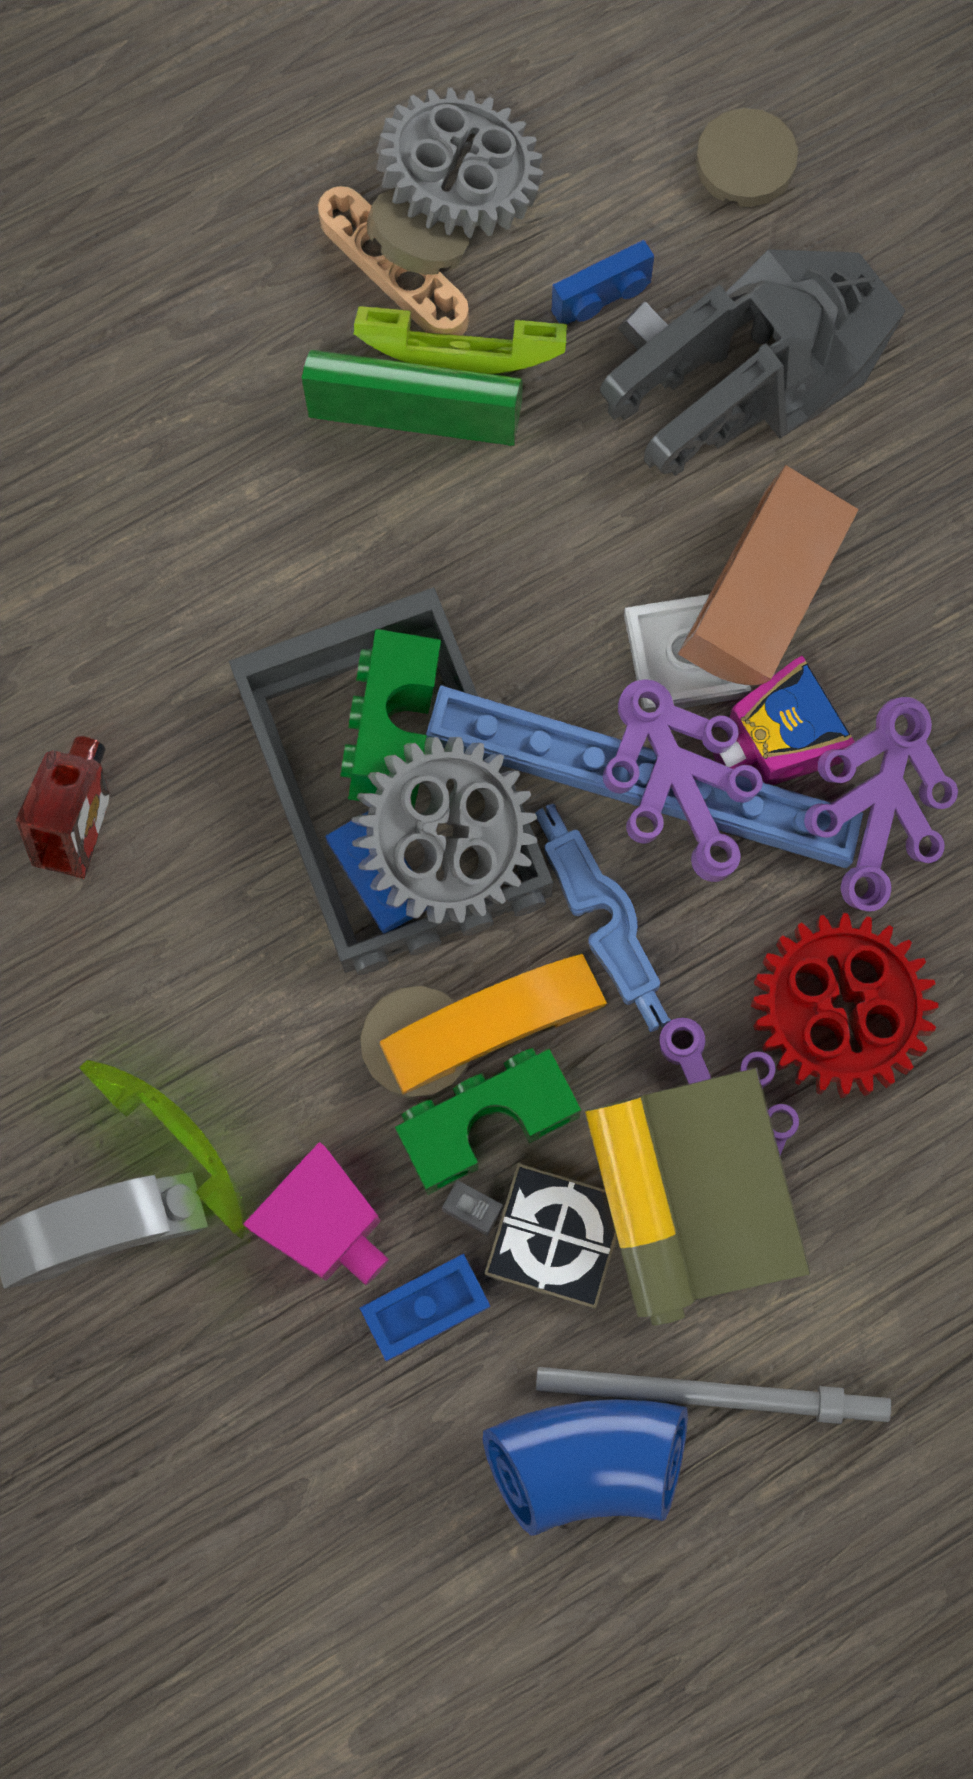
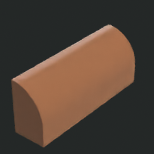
M785 465L766 488L683 642L678 655L710 674L729 682L742 685H760L770 681L859 509Z

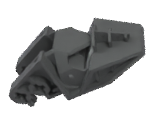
M768 249L727 292L721 285L713 288L615 368L602 382L600 393L608 402V414L611 418L615 420L621 417L624 421L639 411L641 400L658 384H662L665 389L670 386L673 390L683 384L685 375L707 361L713 365L718 361L721 363L726 360L734 331L753 320L751 338L756 343L765 344L759 347V351L662 428L650 440L645 449L644 461L649 468L655 465L662 474L672 472L676 476L684 471L685 463L705 443L708 446L714 444L719 449L764 419L778 438L781 439L864 386L901 322L905 309L860 253ZM773 335V338L776 340V342L771 346H768L766 342H768L771 336Z

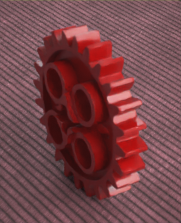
M848 913L842 914L836 928L831 927L825 915H820L816 921V933L814 934L801 922L795 929L797 944L783 935L779 938L776 945L783 957L770 953L766 954L762 963L773 974H757L754 980V985L767 992V994L754 997L751 1001L752 1008L766 1011L767 1014L755 1022L754 1030L771 1031L772 1034L763 1045V1051L768 1052L780 1048L783 1056L776 1068L780 1071L791 1064L799 1068L795 1077V1084L797 1085L804 1082L809 1075L817 1077L816 1093L820 1095L825 1091L830 1082H836L840 1098H845L851 1090L852 1083L856 1082L862 1094L867 1096L873 1091V1077H876L884 1087H890L895 1082L891 1067L906 1075L914 1068L906 1053L921 1057L928 1048L916 1036H930L936 1030L934 1024L922 1018L924 1015L934 1013L939 1008L937 1002L923 999L922 994L932 989L935 985V980L918 979L916 975L926 963L925 958L908 961L904 955L909 950L912 942L906 940L896 947L892 945L890 939L893 927L890 925L879 935L871 933L872 918L869 916L856 929L852 928ZM828 958H834L837 961L840 990L835 975L827 963ZM857 960L869 962L877 973V981L867 984L858 981L851 972L850 964ZM801 973L814 974L823 985V993L818 996L803 994L796 985L795 976ZM840 991L845 1002H854L856 1005L849 1014V1019L843 1008L834 1009L832 1005ZM869 1014H880L887 1018L892 1026L891 1037L878 1038L871 1034L866 1026V1016ZM848 1020L854 1037L861 1047L860 1053H854L851 1049ZM816 1026L830 1028L837 1037V1049L833 1051L818 1049L811 1040V1029Z

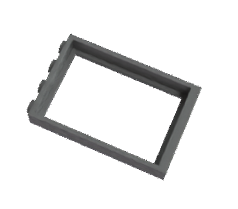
M434 587L229 660L236 684L344 973L356 970L358 975L372 973L388 965V957L409 950L410 955L428 952L441 945L440 938L460 930L463 936L479 933L494 924L493 918L511 911L514 912L515 916L533 913L546 905V898L552 897L553 881L538 844L521 845L520 853L528 857L532 864L531 866L516 865L522 882L519 887L510 886L502 889L506 902L498 904L484 898L486 915H474L466 906L465 920L462 923L453 922L446 910L441 923L429 922L428 917L362 942L357 943L266 701L358 668L361 648L372 650L375 629L440 639L437 669L444 686L478 696ZM501 765L498 772L501 774L507 772L508 769ZM513 784L511 788L513 791H516L515 786ZM520 804L521 812H525L522 804ZM530 824L523 825V833L534 836Z

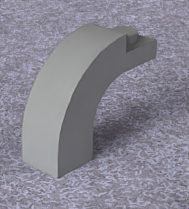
M193 1172L156 1179L155 1175L104 1186L40 1207L1 1225L0 1276L3 1288L7 1289L53 1279L80 1264L113 1252L147 1243L195 1234L207 1228L208 1225Z

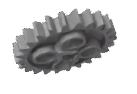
M452 88L447 89L445 99H440L432 89L427 91L425 102L411 95L407 108L399 104L395 106L393 118H386L383 131L380 134L376 151L379 154L376 168L377 171L384 172L382 186L383 188H395L392 199L394 204L407 201L410 203L407 214L409 218L415 217L421 212L427 215L426 228L430 229L437 221L444 222L446 235L451 236L456 225L463 227L468 238H472L475 226H480L488 236L493 234L496 222L508 230L511 227L513 218L522 220L527 207L533 205L543 175V171L539 169L543 158L542 154L533 152L537 141L536 137H522L526 123L520 121L511 124L508 121L511 113L510 108H505L498 113L493 111V98L491 97L487 98L482 104L475 103L474 93L470 90L467 92L464 100L457 99ZM469 134H476L470 153L468 152L465 155L451 190L448 192L443 191L450 172L457 165Z
M438 737L426 738L424 753L416 743H408L404 745L406 762L395 755H387L384 760L390 774L387 776L378 772H370L368 775L371 782L377 787L376 793H358L357 798L363 804L370 807L368 815L352 817V822L366 827L367 835L352 841V845L359 848H369L370 855L358 864L359 869H377L379 874L373 879L370 885L371 889L381 891L391 887L392 889L386 904L392 907H398L408 899L406 915L409 917L419 918L426 906L428 920L434 923L442 922L446 909L453 922H464L466 906L474 915L484 916L486 915L484 898L498 904L506 902L500 886L506 884L519 887L521 882L512 871L514 866H531L532 861L520 853L521 845L537 843L536 837L523 833V825L536 820L537 815L521 812L519 806L531 796L530 791L512 790L511 786L520 775L518 771H507L501 774L498 772L504 759L503 755L492 754L482 761L484 744L480 742L471 743L465 753L462 737H449L445 750ZM449 779H452L454 781V789L449 795L446 783ZM420 782L425 784L431 793L430 805L421 814L413 809L410 800L412 789ZM477 789L485 799V809L478 819L473 820L466 810V800L469 794ZM438 823L453 825L454 832L452 837L437 835L436 828ZM417 840L424 848L425 857L422 865L418 869L411 871L404 862V852L410 842ZM471 846L478 854L479 864L476 871L466 877L460 869L459 860L463 851ZM442 864L444 878L438 881L436 872Z

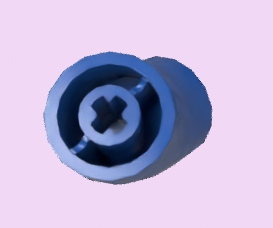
M618 1399L583 1401L548 1407L514 1417L483 1430L482 1440L491 1472L501 1495L520 1526L530 1536L538 1535L573 1521L594 1517L631 1516L664 1521L670 1511L680 1475L687 1434L688 1412L687 1407L652 1401Z

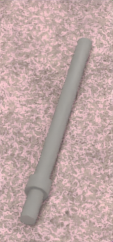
M538 1367L536 1391L816 1416L817 1422L842 1424L843 1418L889 1422L891 1417L890 1398L844 1394L843 1388L819 1386L818 1392L547 1367Z

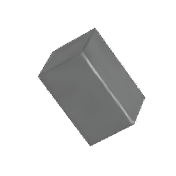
M644 301L623 321L618 329L639 350L668 325Z
M458 1180L442 1206L443 1212L487 1236L503 1209V1205Z

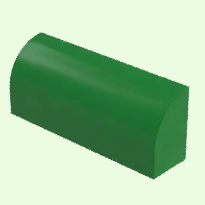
M310 350L301 379L309 418L515 446L522 404V378Z

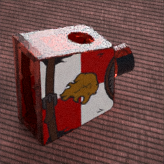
M78 736L74 738L69 754L54 750L45 753L15 820L32 866L85 879L110 796L101 765L106 749L97 740Z

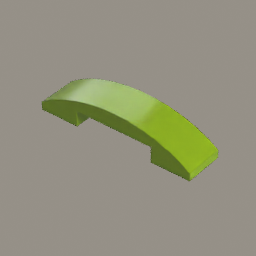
M359 306L354 322V335L380 352L400 361L486 374H497L532 367L565 353L567 324L515 320L513 340L410 331L411 311Z

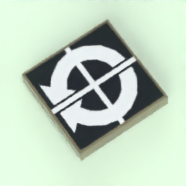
M518 1163L484 1276L596 1310L617 1237L605 1189Z

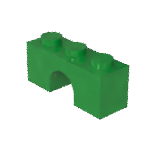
M375 629L372 650L361 648L356 681L367 683L365 696L353 695L348 725L349 729L359 730L357 745L345 743L340 777L351 779L348 800L360 801L357 798L358 793H376L377 787L371 782L368 775L370 772H378L387 776L390 774L384 760L387 755H395L406 762L404 745L408 743H416L424 753L427 735L401 730L390 721L389 717L403 711L429 714L438 664L440 639ZM420 783L412 789L410 795L413 809L415 808Z
M533 1048L520 1052L503 1063L506 1071L488 1080L485 1079L483 1074L473 1076L452 1089L455 1097L437 1106L434 1105L432 1100H427L413 1106L401 1115L404 1122L395 1126V1129L427 1195L479 1170L478 1161L468 1143V1136L472 1126L480 1118L489 1114H503L511 1117L519 1124L529 1144L580 1118L581 1108L550 1049L538 1055Z

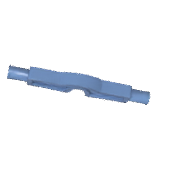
M555 804L547 805L546 813L541 808L535 814L549 841L545 845V855L559 880L570 911L575 916H581L584 913H590L597 909H605L612 915V920L589 936L588 944L591 951L612 979L623 1002L626 1005L636 1003L649 1028V1032L658 1030L659 1024L661 1028L664 1027L671 1019L668 1018L655 994L660 987V980L636 938L637 917L631 900L615 881L601 873L578 830L568 832L556 810Z

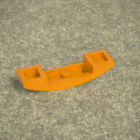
M580 954L538 967L465 997L381 1040L379 1044L404 1095L454 1073L460 1065L554 1025L557 1028L606 1006L607 1002L584 955Z

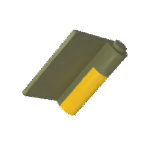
M757 1067L601 1105L585 1111L638 1317H650L651 1325L667 1324L684 1318L683 1308L694 1303L696 1299L810 1274Z

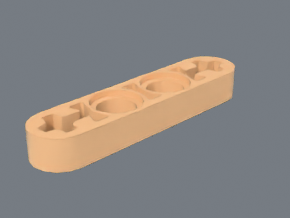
M340 186L326 191L321 196L318 204L320 224L324 233L402 310L411 311V318L425 332L463 335L469 323L468 302L464 295L440 271L438 274H421L425 282L416 290L409 291L399 287L396 283L397 278L408 270L390 262L384 255L369 256L362 250L363 244L370 239L367 233V218L372 206L352 188ZM338 209L341 212H346L350 209L352 223L357 227L354 233L352 224L344 216L338 215L333 219V210ZM433 293L435 304L443 312L447 313L452 309L455 310L454 320L451 321L445 316L437 320L436 307L429 300Z

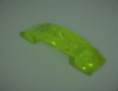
M90 1060L85 1061L79 1069L123 1115L128 1117L140 1104L144 1103L206 1168L212 1176L195 1193L240 1239L245 1237L250 1231L244 1225L247 1220V1214L235 1180L222 1156L195 1122L172 1100L145 1081L107 1064Z

